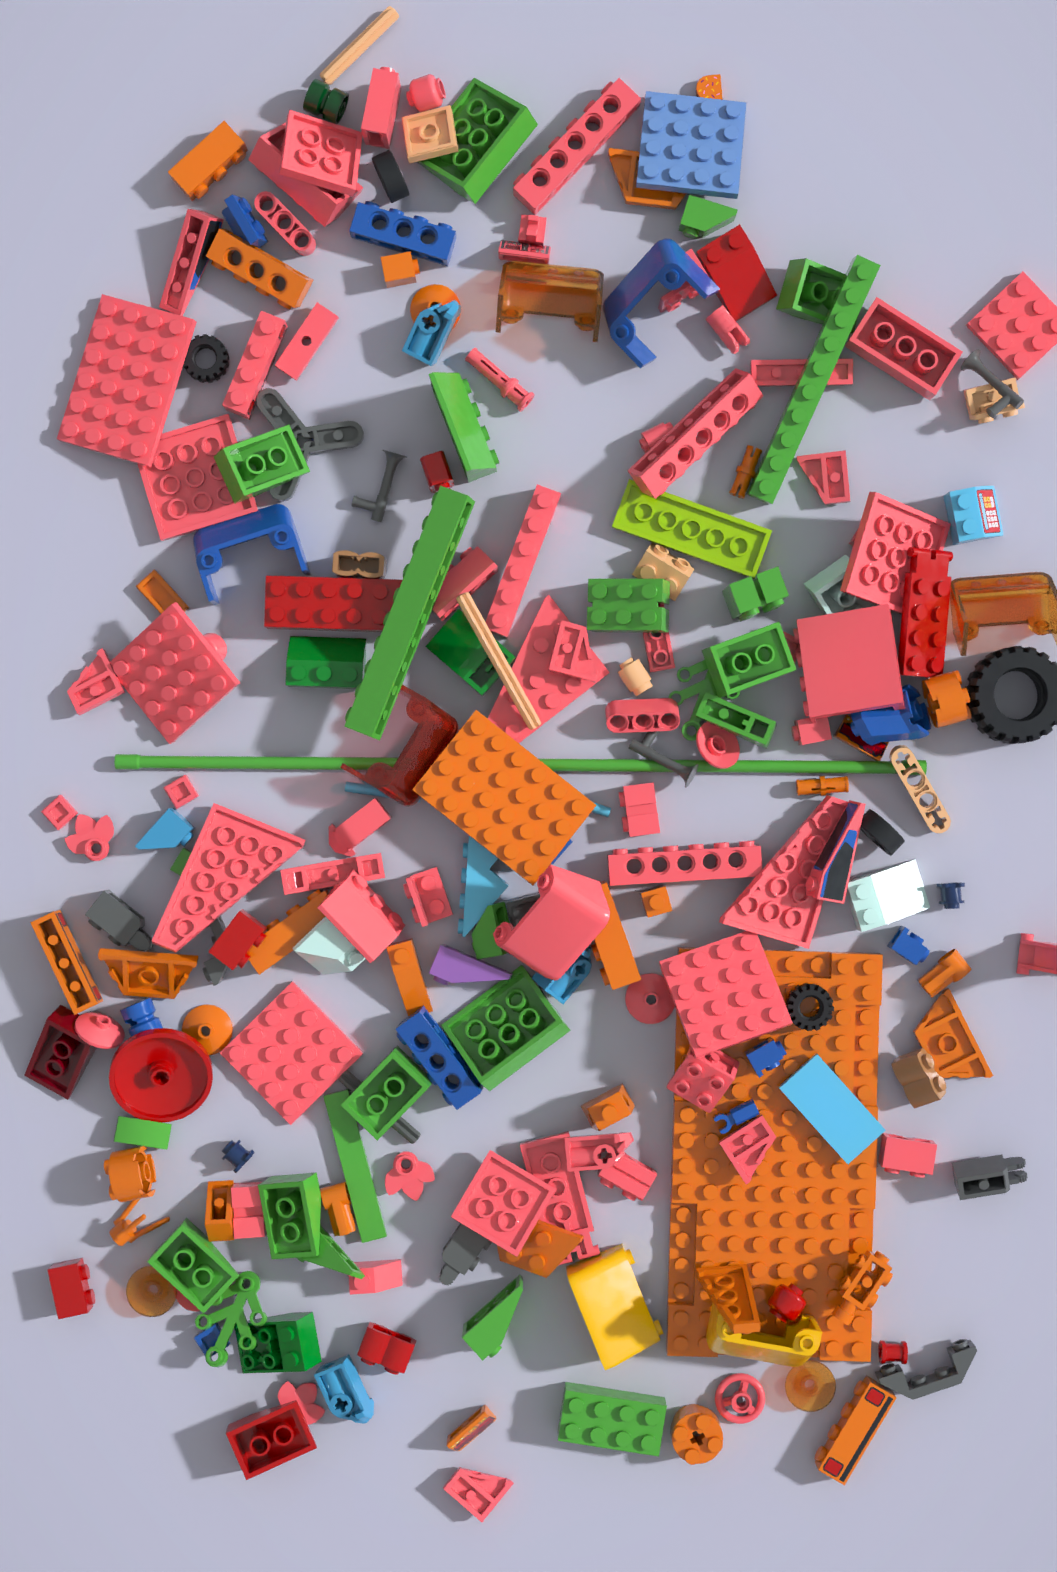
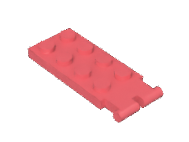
M569 1131L520 1143L526 1171L556 1189L539 1220L584 1236L583 1240L572 1251H577L579 1260L600 1255L598 1245L593 1246L590 1232L594 1231L580 1173L579 1171L567 1172L565 1138L570 1137ZM571 1253L559 1265L573 1262Z

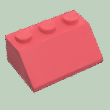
M478 546L474 550L469 547L460 555L461 561L455 567L452 564L449 566L432 609L441 621H444L460 606L456 600L459 595L468 592L470 596L473 595L498 572V566Z
M354 870L336 884L317 907L369 963H372L399 936L405 927L401 917L396 912H393L385 904L384 899L368 886L367 881Z

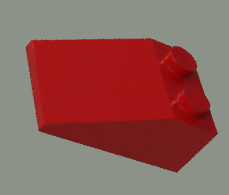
M740 224L696 251L695 255L706 273L720 288L716 293L717 297L735 321L740 320L777 296L754 246Z
M297 1400L246 1416L229 1424L226 1431L227 1438L246 1480L317 1448Z

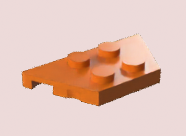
M609 148L608 156L626 204L677 209L687 193L636 188L639 152Z
M100 948L98 953L99 960L105 961L109 967V975L118 983V988L123 995L175 999L180 991V987L185 984L190 972L197 966L199 959L198 955Z
M944 989L913 1031L920 1047L924 1048L932 1056L935 1064L934 1070L942 1078L993 1077L950 989Z
M538 1220L519 1255L516 1257L497 1246L499 1259L507 1264L547 1278L583 1240L584 1236Z

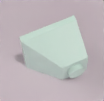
M326 916L292 948L323 975L351 972L366 959Z

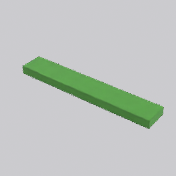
M349 1089L326 1094L323 1097L362 1243L387 1237V1232L358 1122L341 1106L350 1096Z

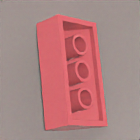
M285 122L259 137L248 160L325 227L339 218L361 193L363 187L357 182L356 192L352 197L280 175Z

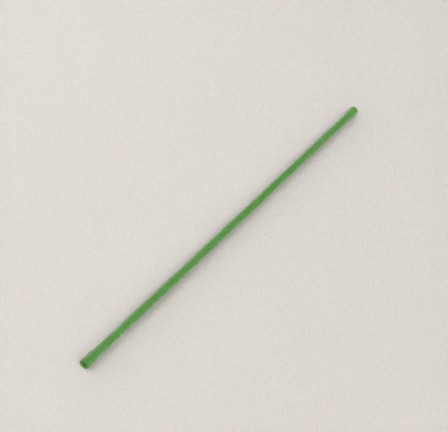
M116 754L114 763L115 769L138 770L140 768L428 770L437 758L141 756L138 754ZM539 759L553 771L673 772L649 759ZM673 760L688 767L698 764L697 772L897 774L891 761L737 760L733 766L719 769L710 765L705 760ZM906 760L901 761L905 769L910 767ZM917 760L926 775V760ZM913 772V773H911V774H909V775H920V774L917 773V772Z

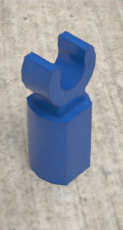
M750 1099L730 1109V1112L727 1114H716L713 1119L715 1122L720 1119L726 1121V1125L719 1129L721 1134L729 1132L732 1125H739L760 1113L753 1099Z

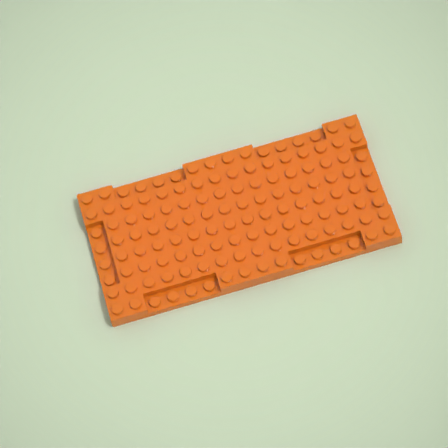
M678 947V955L696 948ZM764 950L786 1007V998H789L791 990H795L796 986H801L803 983H813L829 993L833 1000L834 1012L832 1011V1018L827 1021L828 1024L825 1027H820L819 1030H802L792 1023L790 1026L720 1050L739 1061L740 1064L734 1081L710 1113L675 1093L673 1095L666 1353L667 1356L718 1357V1355H724L713 1352L706 1341L712 1300L698 1281L696 1268L747 1264L760 1321V1333L784 1337L786 1324H796L800 1320L801 1314L814 1316L822 1331L818 1350L811 1357L826 1361L871 1362V1308L866 1307L864 1311L857 1308L853 1314L855 1317L849 1326L837 1319L832 1312L837 1304L841 1305L845 1299L839 1292L842 1280L846 1275H851L855 1269L854 1263L860 1254H865L867 1250L872 1252L873 1211L876 1202L877 1139L847 1164L778 1087L817 1053L878 1121L879 1009L882 1001L883 954ZM813 997L803 999L800 1004L801 1013L807 1017L814 1016L819 1010V1003ZM677 1010L674 1074L686 1058L690 1047ZM770 1037L775 1043L780 1041L787 1054L779 1061V1066L770 1071H766V1069L761 1070L763 1076L758 1077L744 1052ZM753 1099L759 1113L763 1115L776 1138L771 1147L766 1151L761 1164L757 1166L751 1181L745 1184L718 1141L755 1117L739 1125H732L729 1132L721 1134L719 1129L726 1125V1121L720 1119L715 1122L713 1117L718 1113L727 1114L730 1112V1109ZM872 1263L867 1268L868 1271H872ZM792 1283L803 1291L801 1296L806 1300V1306L794 1322L787 1321L784 1323L769 1312L768 1300L779 1284L789 1286ZM857 1284L853 1292H859L861 1285Z

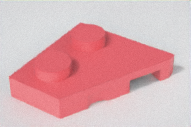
M846 450L797 456V462L825 505L851 502Z
M561 620L548 671L596 683L597 675L595 674L593 656L585 626Z
M103 648L97 651L96 658L89 667L86 666L80 678L67 691L79 715L125 693Z
M760 1114L718 1142L745 1184H748L776 1136L763 1115Z
M459 1467L443 1486V1489L479 1521L483 1522L514 1483L507 1478Z

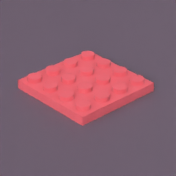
M229 414L161 434L152 466L147 467L138 464L161 541L192 533L199 529L258 511L255 497L234 504L214 459V456L220 450L238 443Z
M869 492L840 591L875 605L889 604L891 611L902 615L905 573L910 572L911 557L907 555L908 548L916 547L943 551L951 524L877 492Z
M177 602L171 604L109 662L119 682L169 744L175 742L240 684V681Z
M744 931L659 961V966L695 1059L790 1026L793 1023L756 933Z
M292 981L220 1054L291 1125L343 1072L363 1055V1052Z

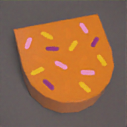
M720 74L707 75L699 79L696 85L697 97L723 100Z

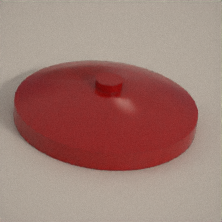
M168 1028L142 1031L127 1039L115 1052L109 1071V1085L116 1102L126 1112L136 1118L161 1123L182 1119L196 1111L208 1097L213 1080L212 1063L205 1048L192 1036Z

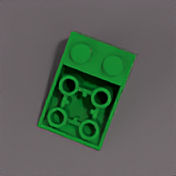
M460 609L452 615L425 646L482 697L499 678L465 614ZM496 640L508 664L511 665L516 657Z
M295 1312L267 1317L266 1323L262 1326H255L248 1320L251 1334L256 1339L255 1348L249 1351L240 1348L239 1339L241 1336L237 1324L235 1325L243 1374L305 1372L322 1362L313 1312ZM262 1318L255 1319V1321L259 1323ZM249 1337L244 1341L246 1347H249L251 1344Z

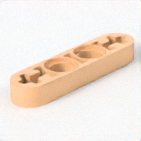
M905 745L895 746L890 752V761L927 826L935 833L947 831L951 823L950 817L914 754ZM899 752L903 754L908 753L905 759L910 767L905 769L900 760L895 761L898 759L897 754ZM913 772H917L921 776L920 782L916 785H910L907 782L908 775ZM926 793L933 796L932 803L928 806L920 805V797ZM935 810L937 815L943 818L941 826L933 824L935 819L930 813L931 811Z

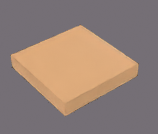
M451 105L402 117L409 164L459 152Z

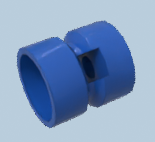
M151 997L120 1010L124 1022L131 1026L128 1030L131 1037L142 1031L163 1028L159 1017H154L156 1009Z

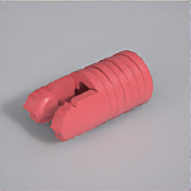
M724 305L716 309L705 319L732 354H736L739 351V344L746 346L750 343L749 337L726 310Z

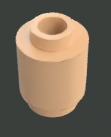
M631 657L619 665L621 670L617 673L630 693L633 692L635 696H638L653 686L650 682L651 677L639 659L634 661Z

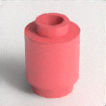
M662 422L641 433L642 439L639 440V443L645 454L673 428L671 422L666 424Z

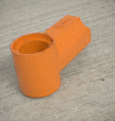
M952 949L938 960V964L920 977L918 982L928 995L933 998L950 983L961 980L972 969L957 949Z
M346 1182L320 1188L323 1206L325 1210H328L334 1236H343L354 1232L356 1227L350 1208L351 1199Z

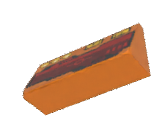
M845 715L833 737L875 761H880L889 742H880L872 746L862 740L861 736L856 737L851 729L852 717Z
M483 1405L447 1436L446 1446L449 1449L461 1451L496 1420V1416L486 1405Z

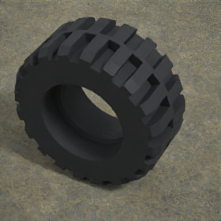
M1012 646L986 655V658L980 660L974 666L975 670L970 672L967 678L969 684L965 687L970 697V702L966 704L971 712V722H976L978 725L977 729L982 734L986 733L994 741H1002L1006 744H1019L1038 740L1041 736L1053 731L1052 727L1057 725L1056 661L1051 662L1049 655L1044 652L1039 653L1036 648ZM1008 672H1023L1035 684L1037 690L1036 706L1032 713L1025 718H1008L996 706L994 700L995 685L998 679Z

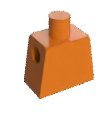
M622 1083L581 1105V1108L592 1128L601 1131L629 1116L635 1105Z

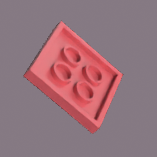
M289 110L286 119L279 174L353 197L357 188L362 132Z
M1022 271L966 326L1018 380L1057 344V307Z
M490 1150L451 1218L517 1257L556 1189Z

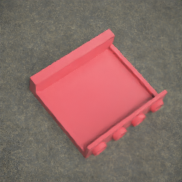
M889 604L797 619V628H794L793 632L795 643H800L801 652L797 653V662L799 668L803 667L804 676L800 677L801 690L806 692L807 701H803L805 716H809L812 723H817L816 719L886 707H893L894 710L905 709Z

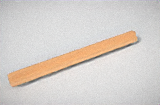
M468 592L459 595L456 598L458 604L524 722L530 730L537 728L541 725V721Z

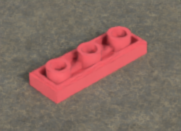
M317 302L276 362L275 367L297 381L339 317ZM306 339L311 340V344L308 346L303 345Z
M658 602V607L664 608V604ZM669 632L661 633L659 637H654L652 633H643L650 673L674 669L675 664Z

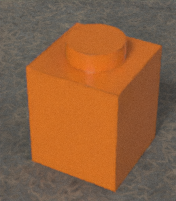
M411 251L381 257L387 288L417 283L415 275L420 274L417 258L412 259Z
M665 885L640 891L644 910L648 918L673 911Z

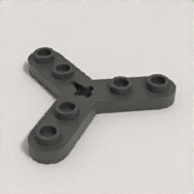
M265 388L257 395V406L274 429L290 425L296 440H298V435H302L304 439H314V442H305L304 447L300 448L306 463L312 453L353 448L363 441V429L355 421L305 427L275 389ZM301 476L269 490L270 494L277 501H288L293 497Z

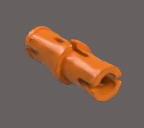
M750 445L746 447L741 465L736 468L737 475L729 491V494L736 496L738 488L741 487L738 498L742 499L745 498L751 478L755 477L756 472L754 470L762 454V450L756 447L753 457H751L754 446Z
M819 776V779H796L797 796L809 794L826 796V793H848V777L825 778V776Z

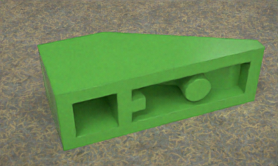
M705 692L695 715L766 749L777 726L776 721Z
M321 1224L319 1255L297 1258L301 1262L308 1261L359 1279H363L365 1276Z

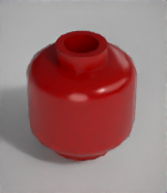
M792 1283L789 1286L779 1284L768 1300L769 1312L784 1323L787 1321L794 1322L806 1306V1300L801 1296L803 1291Z

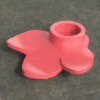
M79 814L75 823L76 834L65 838L68 848L75 854H85L92 861L103 860L109 853L108 842L114 835V826L111 818L105 815L96 822L87 815ZM96 843L101 846L99 853L93 851V846Z
M400 1152L394 1159L393 1168L385 1177V1188L388 1195H393L402 1189L408 1197L417 1201L423 1192V1182L435 1180L433 1169L428 1163L418 1161L416 1155L412 1152ZM405 1159L411 1163V1166L408 1168H404L401 1164Z
M286 1381L279 1389L278 1400L280 1405L297 1400L308 1425L317 1422L325 1413L323 1407L314 1403L317 1396V1386L315 1383L308 1382L295 1388L292 1383Z

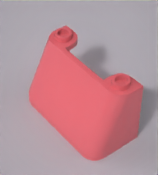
M550 864L537 880L540 898L515 927L511 923L503 922L496 927L493 936L497 946L543 977L556 981L565 974L605 928L610 918V909L600 881Z

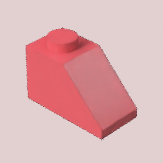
M401 1259L354 1262L365 1276L363 1279H359L349 1275L350 1295L377 1293L403 1285Z

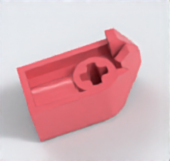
M374 798L337 828L334 824L329 826V845L334 852L353 857L356 854L353 848L391 820L392 817L380 801Z
M631 1132L565 1138L567 1172L607 1169L615 1166L626 1154L624 1151L634 1141ZM605 1148L608 1153L612 1154V1157L608 1158L607 1161L606 1158L601 1157V1153L605 1152Z

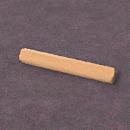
M391 6L387 7L320 73L321 79L331 85L399 18L396 10Z

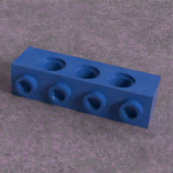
M365 201V204L357 203L349 230L351 238L401 253L411 251V256L445 266L449 265L457 238L456 231L452 230L453 227L444 223L434 225L428 223V220L421 216L407 217L404 216L402 211L390 208L389 211L380 209L378 204L370 201ZM377 220L386 222V226L380 230L375 229L373 224ZM402 227H407L411 230L410 234L406 237L399 236L397 232ZM427 234L435 237L434 242L431 244H425L421 240Z
M424 1006L399 1023L396 1027L398 1039L403 1045H408L413 1052L412 1056L416 1063L424 1066L428 1072L429 1080L435 1086L438 1085L443 1091V1098L450 1106L453 1105L458 1110L482 1092L484 1086L480 1084L464 1058ZM417 1035H425L429 1043L423 1044L419 1042ZM432 1055H440L444 1059V1063H436ZM447 1076H457L459 1079V1083H451L448 1080Z

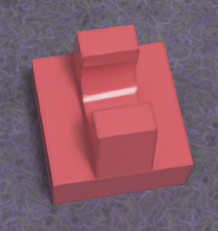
M521 215L518 242L543 245L547 218L537 215Z

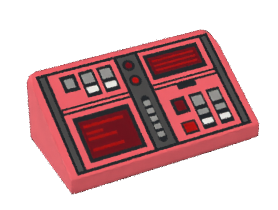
M501 240L498 255L500 260L549 265L551 247Z

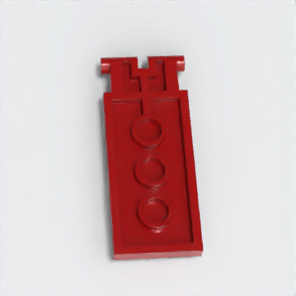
M909 547L907 555L911 557L910 572L905 573L898 655L900 675L934 677L943 674L951 589V577H948L949 562L953 559V553L950 551Z

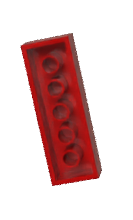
M266 576L264 627L267 629L382 632L385 615L391 611L394 603V593L397 588H400L403 580Z

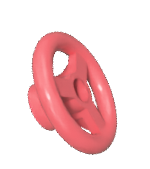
M735 1373L724 1378L718 1385L715 1393V1404L721 1416L726 1420L736 1424H744L753 1421L762 1412L765 1405V1392L760 1382L753 1376ZM741 1381L738 1391L730 1397L722 1398L723 1392L729 1384ZM749 1383L757 1392L758 1401L756 1407L752 1405L751 1397L747 1393ZM738 1397L745 1398L742 1403L736 1402ZM732 1405L736 1412H748L749 1414L736 1416L729 1413L725 1407Z

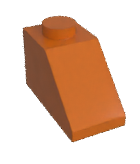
M233 1180L208 1181L205 1228L209 1242L234 1240V1213L231 1198Z

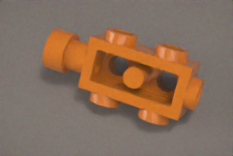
M869 1250L865 1254L858 1256L854 1263L855 1269L850 1276L846 1275L840 1284L841 1290L839 1292L845 1299L841 1305L837 1304L832 1312L837 1319L849 1326L855 1317L853 1314L857 1308L864 1311L866 1307L872 1308L878 1299L876 1292L881 1285L887 1286L893 1276L890 1272L892 1267L888 1263L890 1260L879 1251H876L874 1254ZM871 1263H874L875 1269L873 1271H868L867 1268L869 1267V1265ZM857 1284L861 1285L859 1292H853Z

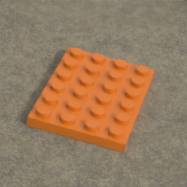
M475 710L412 789L413 792L532 886L596 807V804L477 710Z

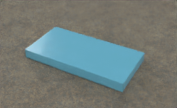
M817 1053L778 1087L847 1164L886 1131Z

